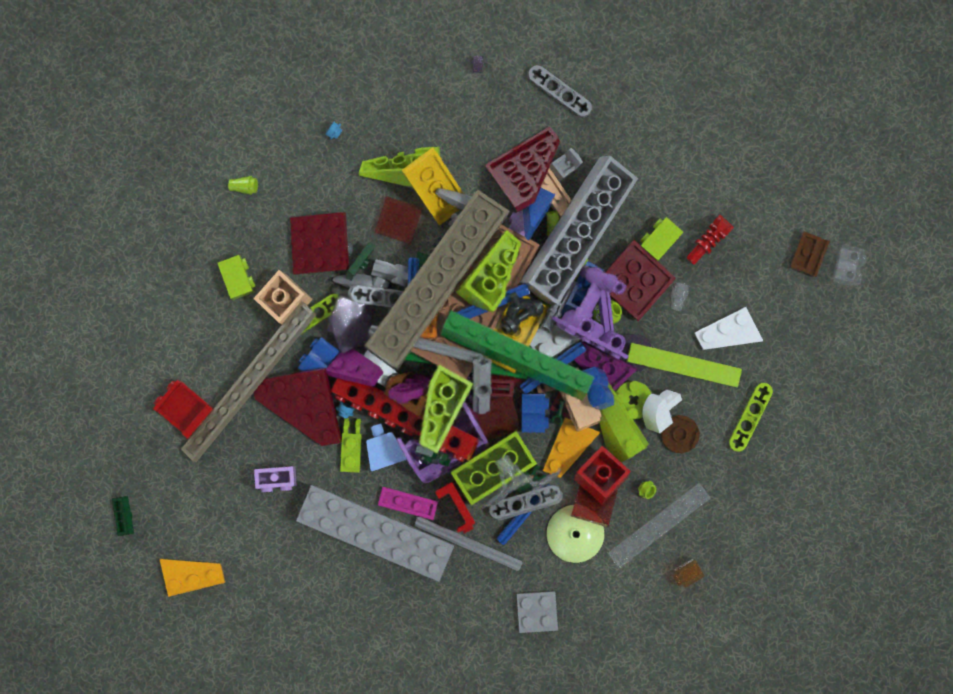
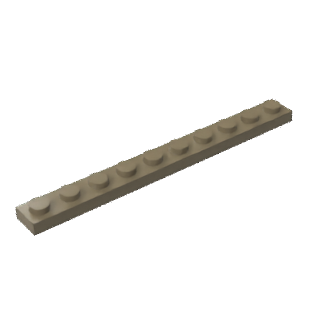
M302 301L181 448L193 462H197L317 315L306 303Z

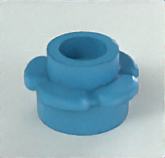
M333 122L327 130L326 135L330 137V140L333 137L337 139L342 132L340 123Z
M340 402L339 406L336 407L338 415L348 418L354 414V408L347 403Z

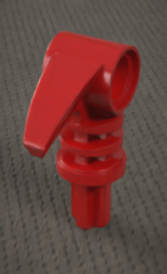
M721 215L709 226L711 230L707 229V235L703 234L701 236L702 240L697 239L695 241L697 246L687 256V260L691 264L695 265L705 253L709 255L712 252L710 247L714 248L716 246L715 242L719 243L721 241L719 238L723 240L734 228Z

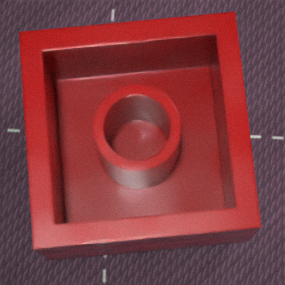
M601 446L576 472L574 480L603 505L624 483L631 471Z

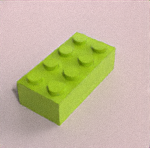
M517 431L452 471L451 474L470 504L473 505L537 463Z

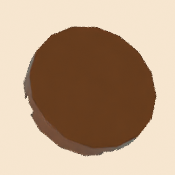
M678 415L671 417L673 423L661 432L663 444L674 453L682 454L689 452L695 448L699 441L700 432L694 420L687 416Z

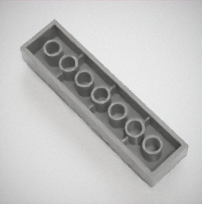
M611 156L599 157L519 283L526 284L532 293L548 305H558L638 178Z
M311 485L296 520L438 582L454 548L452 543L315 485Z

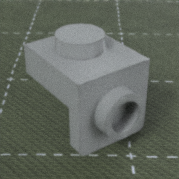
M570 148L564 155L552 162L549 168L561 181L574 172L583 161Z

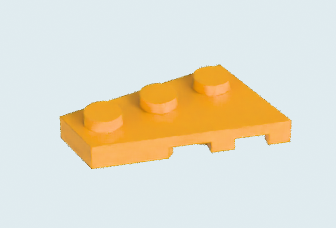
M564 418L543 471L561 478L600 432L589 427L577 432L572 420Z
M160 559L168 597L225 583L220 563Z

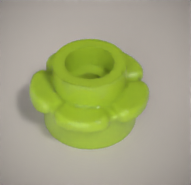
M652 481L640 484L639 495L642 498L650 499L655 495L656 486L653 485Z

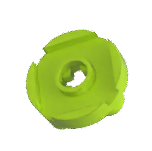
M632 381L622 384L616 391L617 396L632 419L642 418L644 403L649 395L652 394L650 389L643 383ZM630 395L638 397V405L629 404Z

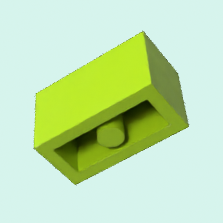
M667 217L664 220L659 219L653 226L655 230L652 234L647 233L640 240L643 243L641 246L657 261L683 234V231Z
M240 255L218 262L230 299L235 300L254 293L253 287H256L253 277H249L246 270L249 269L245 258L242 259Z

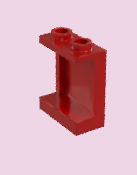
M173 380L166 389L168 391L164 396L160 395L155 400L153 410L174 425L187 439H190L214 408L181 380L176 382Z
M453 482L435 492L438 498L449 493L466 523L456 529L458 533L462 531L465 534L474 528L475 520Z

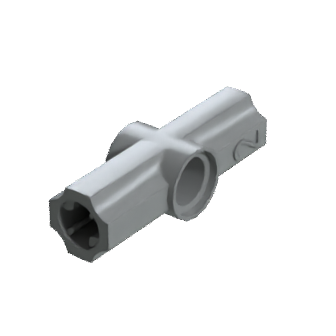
M375 260L371 275L389 280L396 285L408 286V267Z
M484 356L475 359L473 365L472 409L473 412L478 414H485L487 411H490V394L492 391L490 385L491 360Z

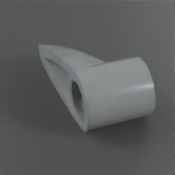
M439 188L435 193L441 199L461 211L472 198L466 194Z
M356 274L352 281L347 279L346 275L336 276L332 280L347 288H351L353 285H364L387 289L390 283L376 276ZM373 292L372 297L379 300L380 292Z

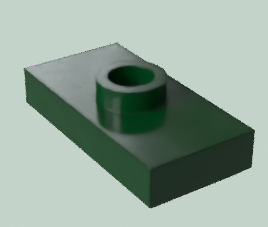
M369 242L348 269L347 279L352 281L360 269L364 270L370 262L367 259L372 254L375 245Z
M128 496L112 498L117 535L134 534Z

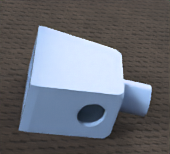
M382 424L371 427L374 438L366 440L371 471L407 460L393 432L385 434Z

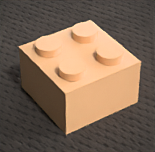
M280 270L254 297V300L280 324L286 321L301 301L308 305L313 300L288 275Z

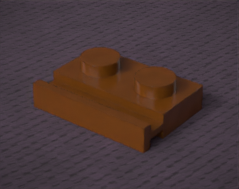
M803 231L789 268L817 277L830 241Z

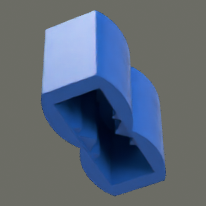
M322 337L319 340L316 338L310 345L312 349L308 355L304 354L298 361L300 364L298 368L301 371L325 367L327 369L341 351Z
M595 366L582 371L594 377L587 393L592 407L602 410L613 406L614 396L608 388L606 373Z
M522 394L521 432L545 433V429H549V417H545V409L549 410V398H545V394Z

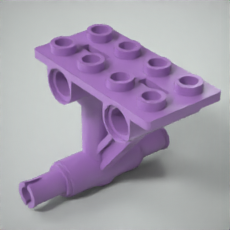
M582 266L579 271L580 276L586 278L591 286L580 307L577 306L576 310L566 311L562 319L553 316L552 320L557 322V327L618 359L621 356L627 359L628 355L621 352L625 345V339L622 335L614 332L610 292L614 291L617 294H621L625 290V284L618 281L615 275L606 274L597 267ZM597 302L599 303L601 324L591 319L593 315L591 313Z

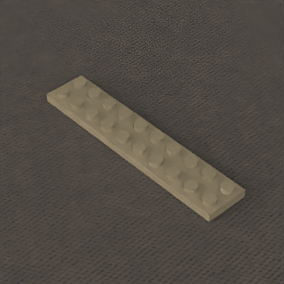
M477 189L365 347L398 369L505 220L509 210Z

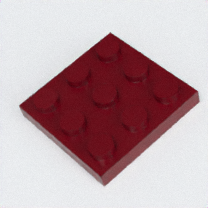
M345 212L290 217L294 275L349 269Z
M635 240L630 242L604 272L615 275L618 281L625 284V290L621 294L613 291L610 292V297L636 321H639L676 279Z

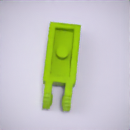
M344 418L340 472L360 473L361 419H356L355 421L356 434H348L350 421L349 418Z

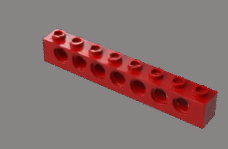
M337 378L331 389V392L335 394V399L343 403L347 400L352 403L351 407L359 411L363 408L369 411V416L377 420L381 417L385 419V424L393 428L397 425L403 428V433L411 437L413 434L419 436L418 440L420 441L421 431L417 430V424L423 421L424 416L419 417L384 394L385 392L375 387ZM357 388V395L350 397V390ZM374 396V403L367 405V398ZM391 405V411L384 414V406ZM403 413H408V420L400 422V416ZM451 426L439 451L446 454L448 450L454 453L453 458L461 462L464 459L470 461L480 440ZM454 438L460 440V444L456 448L451 447V441Z

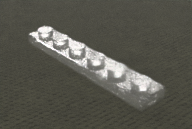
M697 483L607 552L620 569L711 499V497L701 484Z

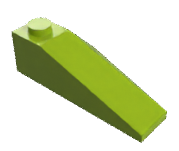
M432 147L417 148L414 154L405 156L404 152H400L393 159L383 156L362 161L359 176L412 187L402 169ZM433 147L440 156V147Z
M506 230L463 281L456 293L469 304L494 312L505 297V290L508 281H510L512 267L516 262L521 242Z
M438 365L429 383L419 443L435 453H438L473 385L470 381Z
M608 382V388L614 396V405L600 410L601 417L599 423L606 449L620 462H623L644 450L649 443Z

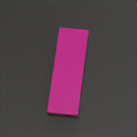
M382 487L378 506L434 520L438 501Z

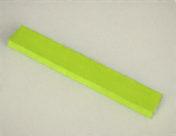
M630 343L626 362L737 388L742 371L741 368L635 343Z

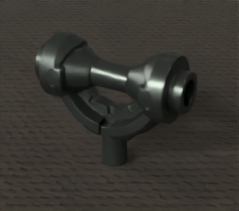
M516 292L511 293L510 299L512 303L507 309L505 318L501 320L503 332L513 336L517 333L520 323L527 317L540 316L543 313L544 307L539 299H521ZM520 309H524L523 312L516 316Z

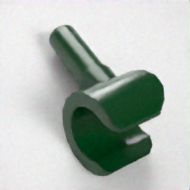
M564 400L560 401L558 411L556 415L552 417V424L554 422V418L559 417L561 419L559 426L562 425V412L565 405Z

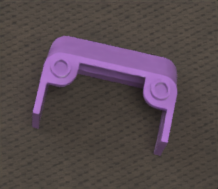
M464 401L463 407L465 410L457 414L454 420L455 425L453 426L480 440L471 457L472 459L484 452L489 447V442ZM400 438L397 439L409 464L423 483H429L468 461L464 459L461 462L453 458L454 453L447 450L446 454L451 459L448 467L439 463L437 465L433 463L429 465L424 464L415 453L417 446L420 445L419 440L412 439L405 445ZM454 438L451 441L452 448H456L460 444L458 438Z

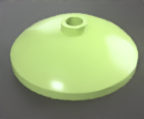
M569 505L561 508L551 517L547 526V541L554 554L562 560L572 563L584 562L591 559L600 550L604 541V527L599 516L588 507ZM574 531H579L580 535L578 538L573 537Z

